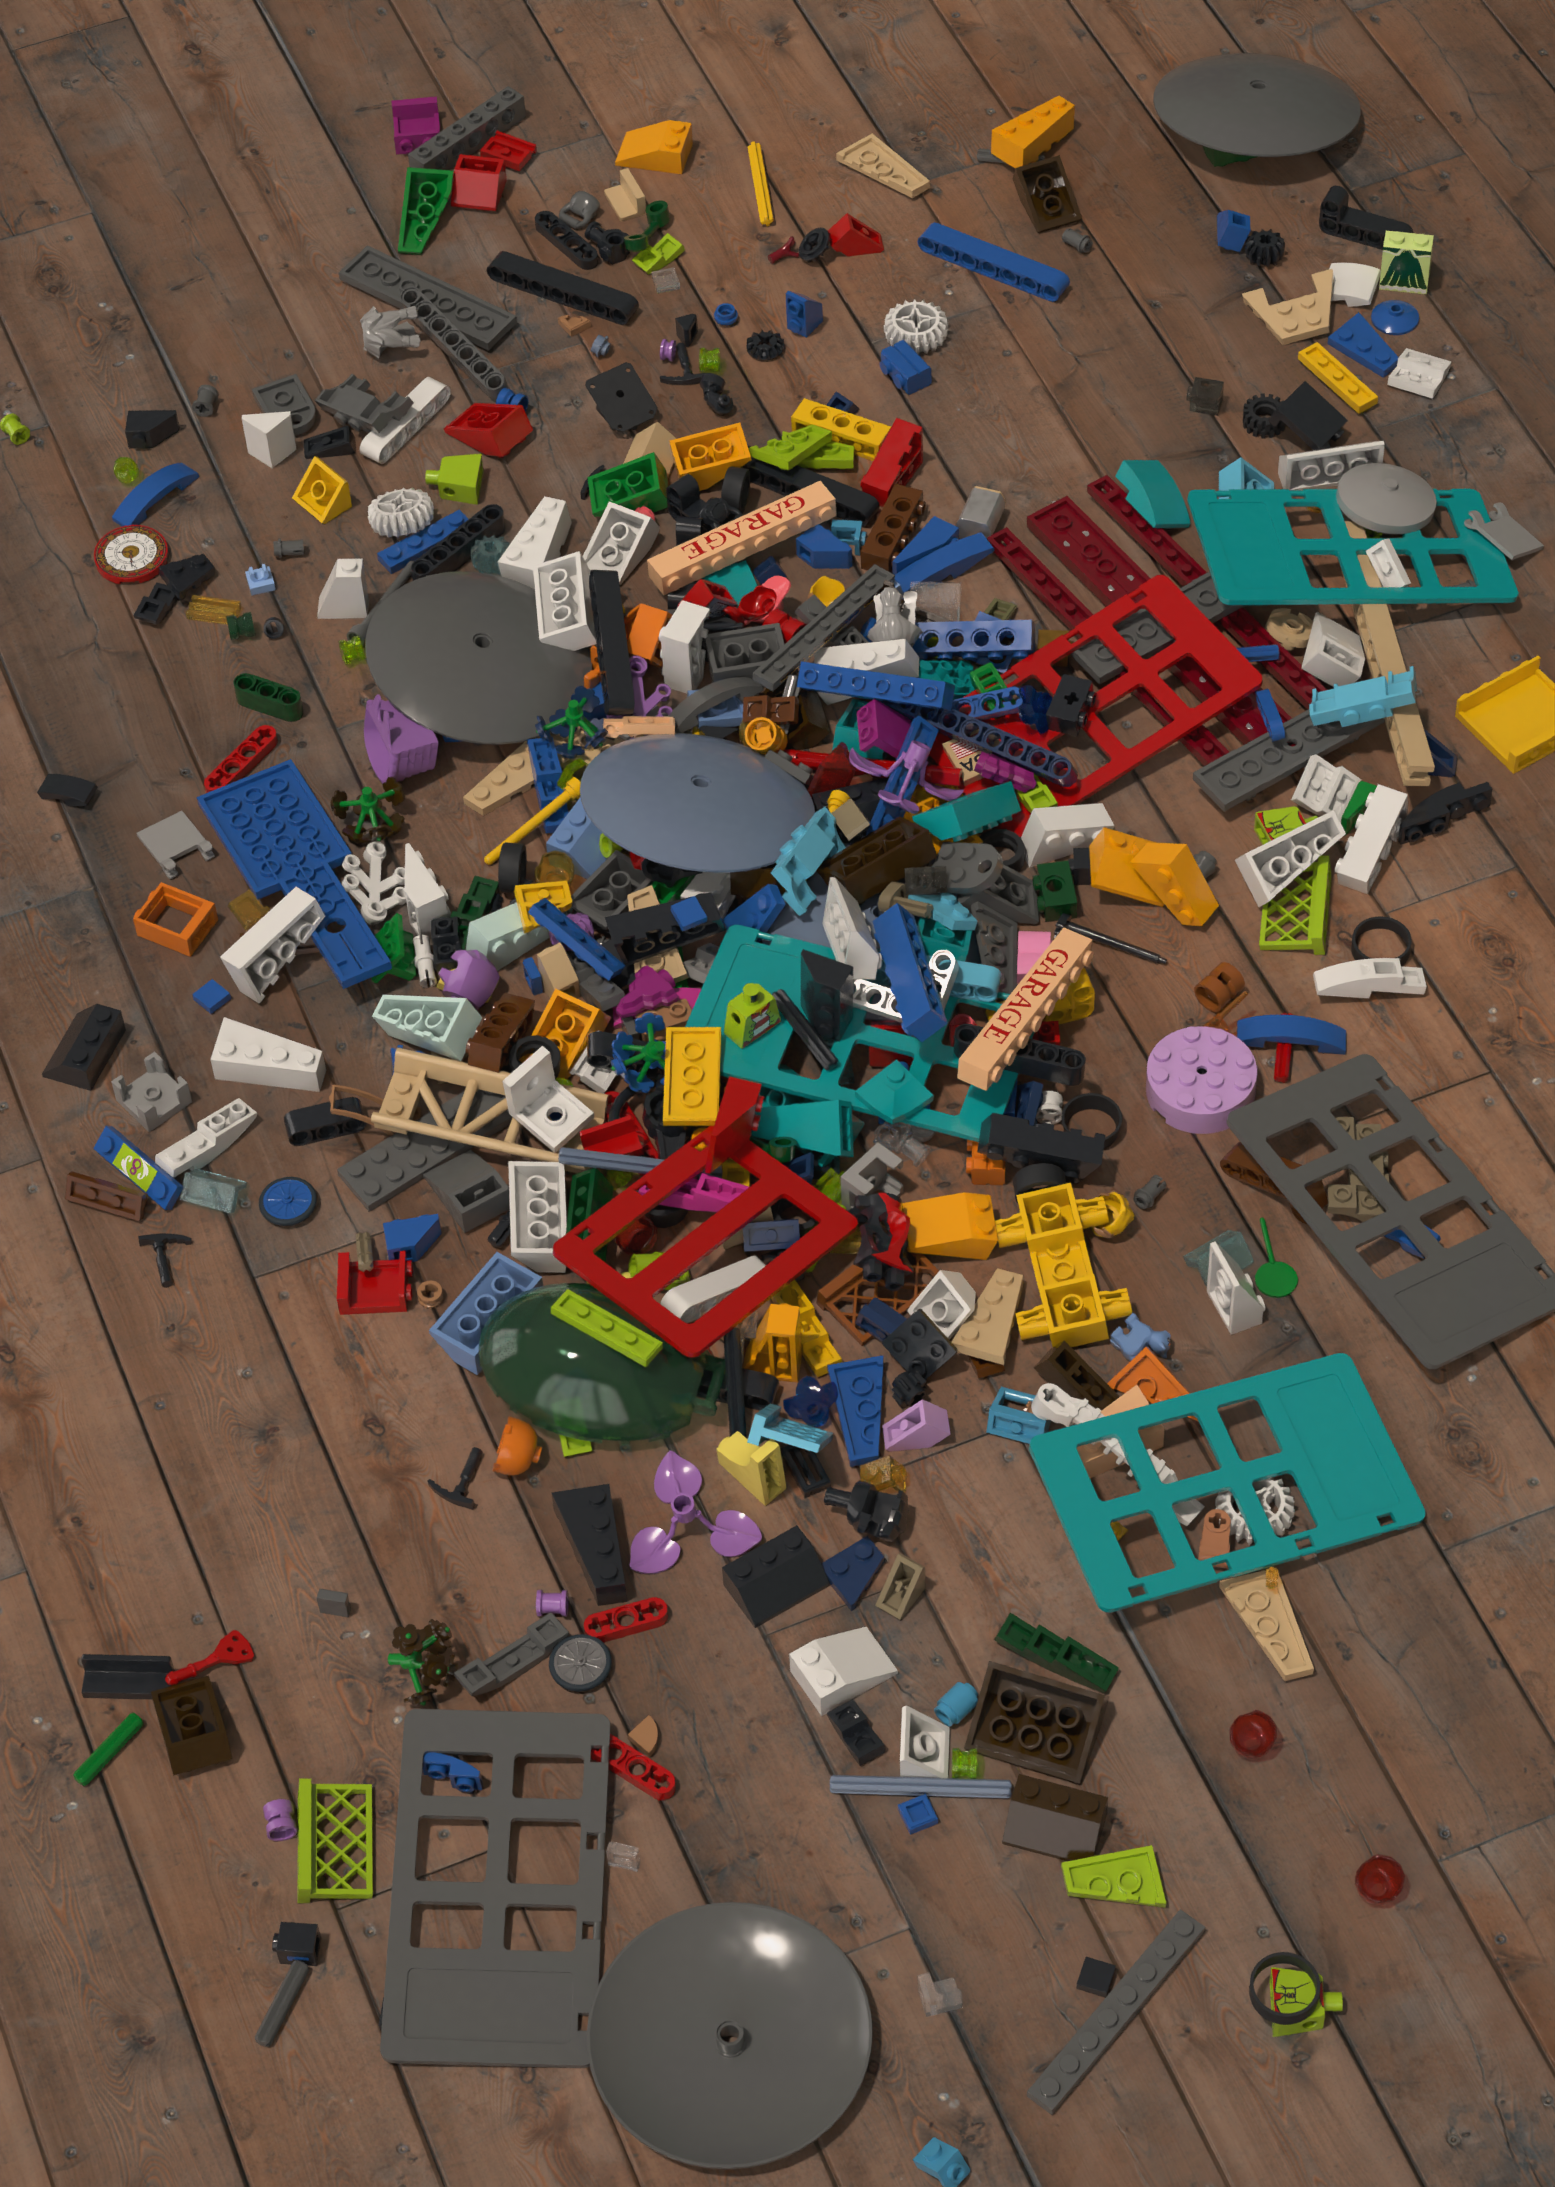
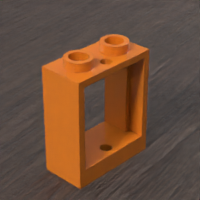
M162 882L149 894L148 900L141 909L136 911L133 918L137 936L189 957L192 956L218 921L215 903ZM166 906L193 916L180 934L153 924Z

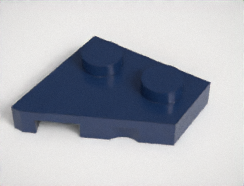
M866 1536L821 1563L830 1585L851 1611L858 1605L857 1601L863 1591H867L872 1583V1577L879 1572L884 1564V1555L871 1539Z

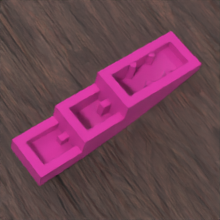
M702 1173L699 1180L691 1179L662 1201L660 1205L696 1211L718 1212L748 1189L749 1186ZM644 1185L639 1189L638 1193L643 1195L650 1189Z

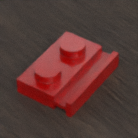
M497 130L495 137H491L481 148L480 156L505 159L506 167L521 171L532 158L531 155L537 152V147L534 143Z

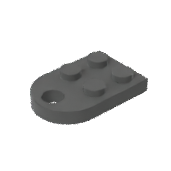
M297 374L252 389L253 397L262 413L290 411L292 422H301L293 425L294 435L302 434L314 425L316 421L315 407Z
M943 842L923 887L928 892L980 893L993 885L1000 876L1003 868L1002 856L989 844ZM991 866L990 870L985 872V870Z

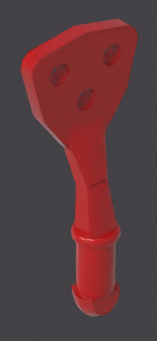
M233 1630L220 1640L215 1651L207 1658L195 1663H189L186 1667L174 1672H169L166 1675L165 1681L169 1685H176L178 1682L190 1677H196L202 1671L221 1662L229 1664L251 1662L254 1658V1653L249 1641L239 1631Z

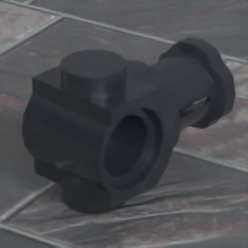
M596 221L588 225L584 236L587 240L597 243L599 254L604 261H608L613 265L624 261L627 255L630 254L624 242V237L628 236L627 233L619 229L605 230L602 228V224Z

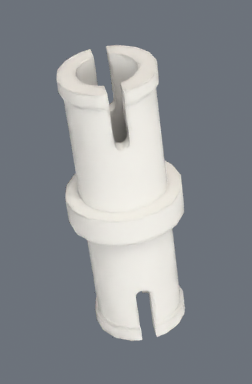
M418 935L413 938V944L416 954L414 964L418 968L420 986L428 988L427 978H429L430 987H433L437 984V979L435 977L430 938L427 935H422L423 944H421Z

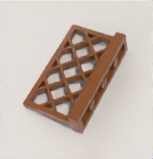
M910 1252L916 1259L915 1265H912L914 1268L913 1272H915L914 1283L904 1282L902 1289H913L914 1295L910 1300L897 1299V1291H894L893 1299L878 1298V1286L885 1287V1280L869 1282L863 1279V1268L853 1264L818 1290L816 1304L823 1311L827 1309L854 1339L863 1346L874 1336L868 1332L862 1335L855 1327V1320L858 1316L856 1313L857 1302L870 1303L876 1297L887 1305H893V1309L903 1315L921 1294V1292L917 1294V1290L923 1291L928 1285L918 1283V1272L930 1273L935 1277L939 1270L922 1253ZM861 1285L874 1286V1296H857V1290ZM840 1301L853 1302V1312H841L835 1305Z

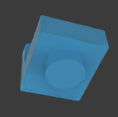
M832 519L831 531L833 535L848 545H855V555H860L861 546L867 540V532L862 531V521Z
M935 2137L913 2158L918 2169L937 2178L943 2187H957L970 2173V2168L960 2151Z

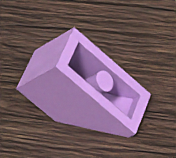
M923 1399L882 1425L885 1449L889 1452L930 1448L950 1435L947 1410Z

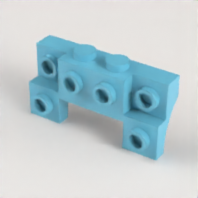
M1414 666L1410 667L1409 672L1396 675L1389 671L1388 683L1385 676L1343 686L1334 684V689L1317 692L1316 688L1312 689V703L1309 704V710L1313 725L1317 726L1340 721L1341 726L1346 727L1393 716L1392 708L1416 703L1417 681Z
M826 807L817 811L805 827L800 825L792 832L791 836L793 839L786 842L780 848L781 855L775 861L777 865L771 872L776 880L786 889L782 898L799 916L807 911L808 905L817 897L808 886L806 879L816 872L823 861L846 848L837 833L836 818Z

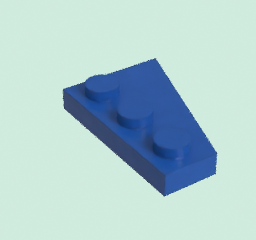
M1359 312L1328 337V345L1383 378L1397 367L1399 357Z
M767 884L722 920L726 929L732 925H742L766 933L786 904L778 886ZM758 938L756 942L760 943L762 939Z

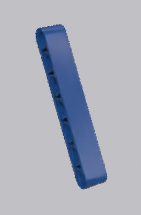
M931 223L917 241L918 246L925 253L1051 302L1057 301L1070 285L1069 277L1060 270L939 223Z

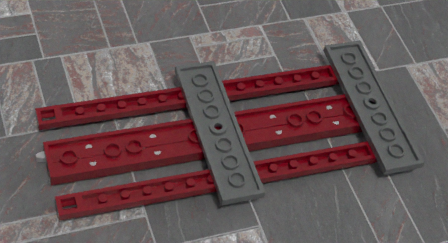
M1108 475L1087 485V493L1183 586L1179 589L1212 623L1218 621L1244 647L1278 645L1279 659L1259 662L1308 709L1298 716L1291 718L1274 701L1283 723L1285 739L1272 742L1256 701L1255 692L1263 690L1260 687L1216 716L1244 744L1242 747L1229 752L1204 725H1201L1179 740L1204 765V767L1193 772V780L1224 812L1245 800L1249 801L1251 797H1256L1257 793L1304 768L1310 756L1317 754L1322 758L1348 742L1351 744L1354 742V739L1358 740L1359 736L1385 722V719L1381 718L1342 727L1340 721L1314 726L1309 710V704L1312 703V689L1316 688L1317 692L1326 691L1327 689L1310 673L1301 669L1302 665L1243 608L1245 605H1226L1222 603L1218 598L1211 573H1207L1162 528H1153L1125 499L1127 494ZM1068 496L1053 501L1052 504L1027 516V528L1106 607L1124 595L1130 594L1139 588L1141 584L1151 579ZM1007 527L987 537V540L995 550L993 552L1070 630H1073L1075 626L1093 615ZM1141 593L1132 600L1137 603L1145 598V596ZM1140 609L1114 626L1115 630L1143 659L1156 655L1176 641L1146 609ZM1098 639L1091 640L1070 654L1099 684L1114 676L1119 678L1128 672ZM1186 657L1168 668L1201 702L1206 701L1222 690L1192 657ZM1139 687L1132 691L1165 726L1174 721L1145 688Z

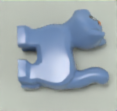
M1132 1313L1125 1320L1126 1327L1130 1330L1128 1334L1125 1335L1120 1326L1111 1334V1345L1119 1349L1122 1355L1129 1361L1136 1357L1145 1347L1149 1346L1155 1353L1163 1358H1167V1351L1171 1347V1335L1166 1330L1154 1331L1150 1326L1140 1322L1135 1313Z

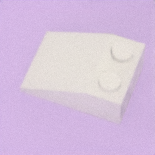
M609 502L583 554V558L590 570L617 571L621 585L651 549L660 526L649 516Z
M1216 1241L1210 1243L1207 1293L1228 1331L1232 1335L1262 1324L1265 1304L1260 1295L1256 1296L1250 1276L1247 1273H1243L1239 1264Z
M867 1627L815 1639L789 1653L790 1672L821 1716L898 1674V1670Z

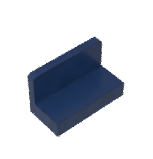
M799 1219L750 1222L743 1228L744 1251L787 1249L800 1239Z
M875 1297L869 1305L865 1304L860 1310L855 1324L882 1342L907 1318Z

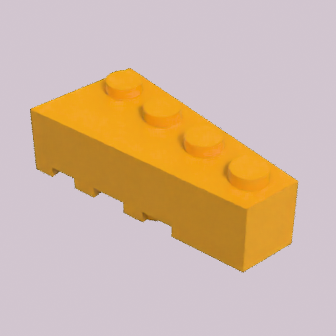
M1057 96L992 129L991 154L1014 168L1036 162L1042 152H1047L1051 149L1053 142L1058 143L1074 129L1075 105L1065 98Z

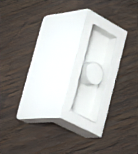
M1389 538L1380 541L1366 550L1383 587H1408L1411 584Z

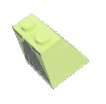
M1386 231L1379 290L1427 294L1434 235Z

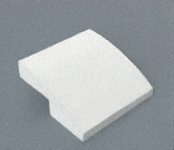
M1331 263L1330 269L1333 270L1334 275L1331 301L1345 300L1348 307L1370 305L1381 275L1380 269L1357 263Z
M1406 348L1398 358L1397 367L1389 375L1387 385L1433 399L1442 385L1452 362Z
M1315 754L1310 756L1291 800L1320 817L1334 810L1341 823L1342 815L1358 783L1362 779L1343 766L1336 768Z

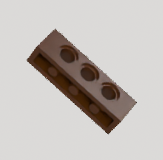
M899 484L894 485L860 551L861 569L869 570L875 564L891 573L893 569L892 561L908 545L910 533H914L916 530L918 517L923 516L925 512L926 502L923 501V490Z
M504 992L500 1000L494 1002L491 1013L485 1015L483 1024L477 1026L474 1037L468 1039L465 1050L466 1054H469L468 1065L499 1073L509 1059L512 1045L523 1038L532 1025L535 1000Z

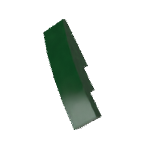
M474 876L467 894H463L457 911H452L450 917L458 916L461 950H466L469 923L489 914L495 896L499 892L498 881Z
M1009 1613L994 1638L996 1642L1035 1664L1102 1693L1107 1691L1119 1667L1071 1637L1067 1636L1064 1640L1040 1624L1034 1628L1012 1613Z

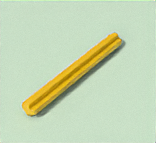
M752 141L751 145L747 148L760 223L770 226L771 222L774 221L762 149L760 143Z

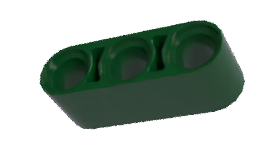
M243 673L235 677L233 684L239 705L288 722L297 721L303 716V706L298 690L249 673Z

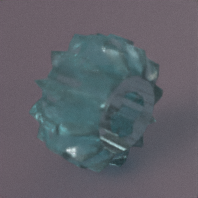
M494 534L491 538L483 536L482 540H475L474 546L471 547V559L474 568L478 569L480 573L487 572L492 574L496 572L500 575L498 560L510 543L506 542L504 537L496 538Z

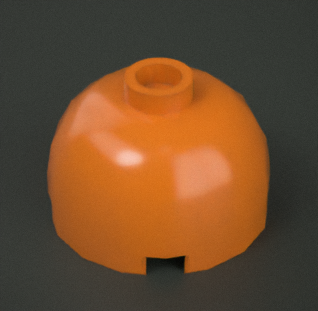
M508 1417L497 1450V1461L494 1463L492 1471L505 1475H519L527 1471L532 1462L538 1463L542 1447L537 1445V1433L529 1423L517 1418Z

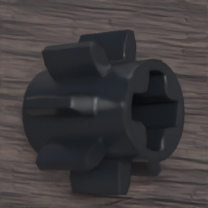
M903 1372L892 1383L894 1387L892 1388L894 1392L892 1397L900 1406L905 1403L906 1406L912 1407L922 1399H925L927 1388L924 1385L927 1382L919 1373L914 1375L912 1372Z

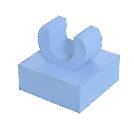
M262 564V568L254 570L252 567H249L248 571L245 572L251 596L275 590L270 567L266 566V564Z

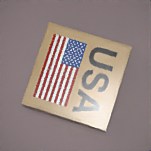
M979 729L974 730L970 734V737H975L978 734ZM955 739L942 744L943 750L953 767L963 769L962 782L964 786L985 778L980 773L974 771L982 751ZM999 739L993 742L992 747L1000 744Z

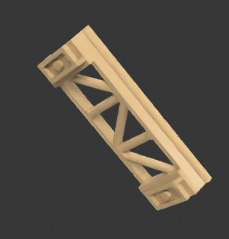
M397 1047L394 1073L379 1113L373 1112L371 1116V1122L374 1123L375 1128L406 1135L410 1131L542 1162H559V1150L554 1153L515 1144L521 1124L513 1117L504 1141L473 1134L508 1110L506 1098L464 1126L477 1090L505 1095L502 1081L511 1073L505 1071L497 1073L470 1066L465 1062ZM427 1078L466 1086L452 1128L426 1082ZM561 1084L594 1112V1119L582 1130L604 1124L609 1095ZM421 1096L438 1126L412 1120ZM579 1132L563 1147L583 1150ZM564 1164V1170L573 1173H580L590 1169V1167Z

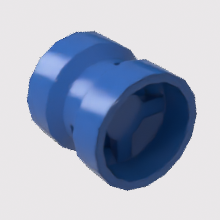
M503 388L497 396L496 404L522 405L526 412L529 398L524 394H515L513 390Z

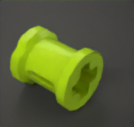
M12 413L2 418L0 429L10 435V440L15 445H20L29 439L30 429L22 425L20 418Z

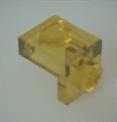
M250 889L228 904V908L246 931L252 928L270 911L268 906H262Z
M890 1455L860 1466L861 1481L873 1484L877 1491L893 1487L898 1492L899 1490L906 1492L905 1480H907V1471L902 1464Z

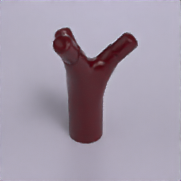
M790 236L784 246L768 255L770 263L773 264L786 256L799 257V253L791 251V248L796 243L793 236Z

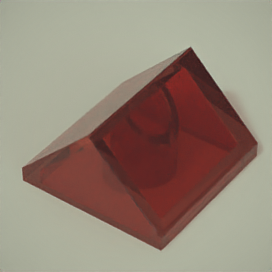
M841 742L818 766L808 788L811 799L812 794L850 785L856 772V767L850 762V753L845 743Z

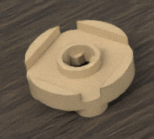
M1279 608L1273 610L1266 623L1265 630L1279 641L1286 650H1294L1295 647H1307L1313 621L1300 612L1298 616L1290 614L1291 609Z

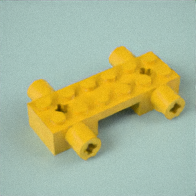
M1071 1183L1016 1195L1020 1213L1014 1214L1010 1218L995 1221L999 1248L1027 1242L1042 1305L1036 1306L1031 1310L1015 1313L1021 1341L1049 1334L1053 1348L1064 1340L1070 1347L1109 1339L1106 1321L1130 1316L1132 1308L1127 1288L1110 1292H1098L1095 1276L1092 1271L1083 1229L1109 1223L1104 1197L1075 1200Z

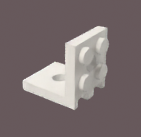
M543 1046L502 1081L509 1114L554 1153L594 1119V1112L555 1080L550 1052ZM553 1112H559L563 1115L557 1121L549 1120L548 1116Z

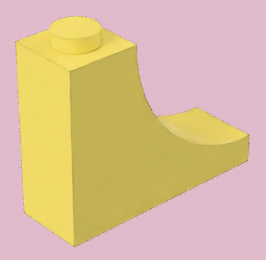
M737 1431L731 1437L724 1438L718 1448H716L719 1464L766 1506L787 1488L780 1445L773 1439L768 1440L761 1447L747 1443L748 1439Z

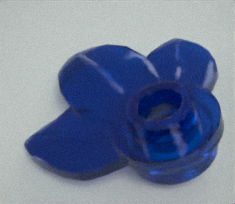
M1030 685L1022 686L1019 689V694L1023 700L1018 710L1019 718L1025 725L1035 724L1038 732L1044 734L1048 731L1046 713L1053 698L1047 692H1037Z
M804 1376L797 1384L796 1396L783 1400L784 1409L792 1419H802L809 1426L820 1427L828 1421L829 1408L837 1400V1386L834 1382H829L821 1387L815 1378Z

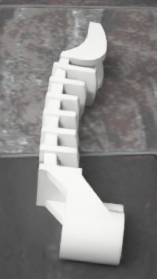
M1051 1383L1044 1384L1039 1388L1031 1405L1033 1414L1039 1419L1051 1420L1055 1423L1064 1424L1066 1427L1074 1423L1080 1424L1106 1417L1100 1413L1101 1410L1099 1408L1095 1409L1088 1404L1086 1398L1081 1400L1070 1397L1057 1385ZM1108 1438L1091 1443L1095 1445L1100 1442L1106 1446L1103 1451L1106 1455L1111 1452L1118 1456L1116 1460L1118 1465L1124 1462L1128 1464L1116 1438ZM1150 1448L1146 1449L1160 1481L1163 1484L1178 1481L1175 1472L1165 1465L1166 1462L1154 1456ZM1130 1468L1127 1474L1132 1477L1134 1475ZM1196 1499L1172 1506L1178 1521L1185 1526H1188L1205 1507Z

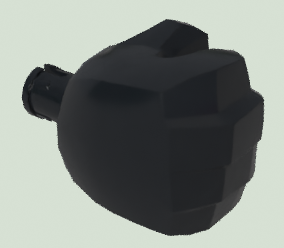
M859 1480L855 1483L852 1492L835 1489L830 1486L825 1492L824 1504L847 1509L848 1523L858 1532L867 1533L890 1543L898 1535L904 1533L908 1522L909 1508L908 1496L903 1491L899 1490L898 1495L877 1491L873 1484Z

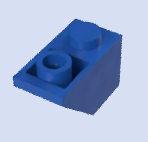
M1231 210L1219 212L1217 215L1218 246L1240 252L1251 231L1250 216Z
M787 291L785 293L787 329L807 338L823 322L822 303L803 294Z
M820 524L810 528L796 538L797 556L812 568L849 569L852 567L851 547L846 542L839 540L830 530L825 529Z
M425 1214L415 1218L396 1219L383 1223L389 1260L400 1259V1251H406L407 1261L412 1260V1262H416L441 1235L438 1214Z

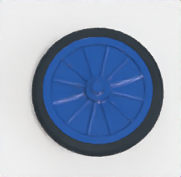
M283 1177L274 1180L264 1188L259 1197V1209L263 1217L269 1222L280 1226L295 1225L306 1220L313 1213L317 1204V1194L313 1186L306 1180L298 1177Z

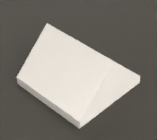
M290 411L242 415L248 453L274 468L296 450Z
M907 1705L902 1707L900 1777L948 1778L950 1727Z

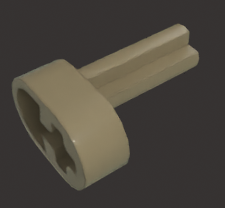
M891 882L882 891L878 900V908L882 913L898 903L910 914L929 919L932 916L931 911L934 909L932 904L908 899L910 895L909 886L899 882Z

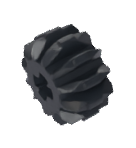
M1261 229L1260 232L1253 231L1252 235L1247 237L1245 254L1249 258L1250 263H1257L1258 267L1261 265L1269 267L1270 264L1277 265L1278 261L1282 260L1284 256L1285 242L1280 237V233H1273L1272 229L1269 231Z

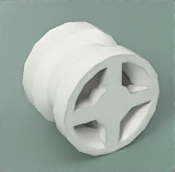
M1054 1091L1042 1092L1043 1101L1037 1110V1121L1042 1124H1056L1062 1120L1061 1107L1063 1105V1097Z

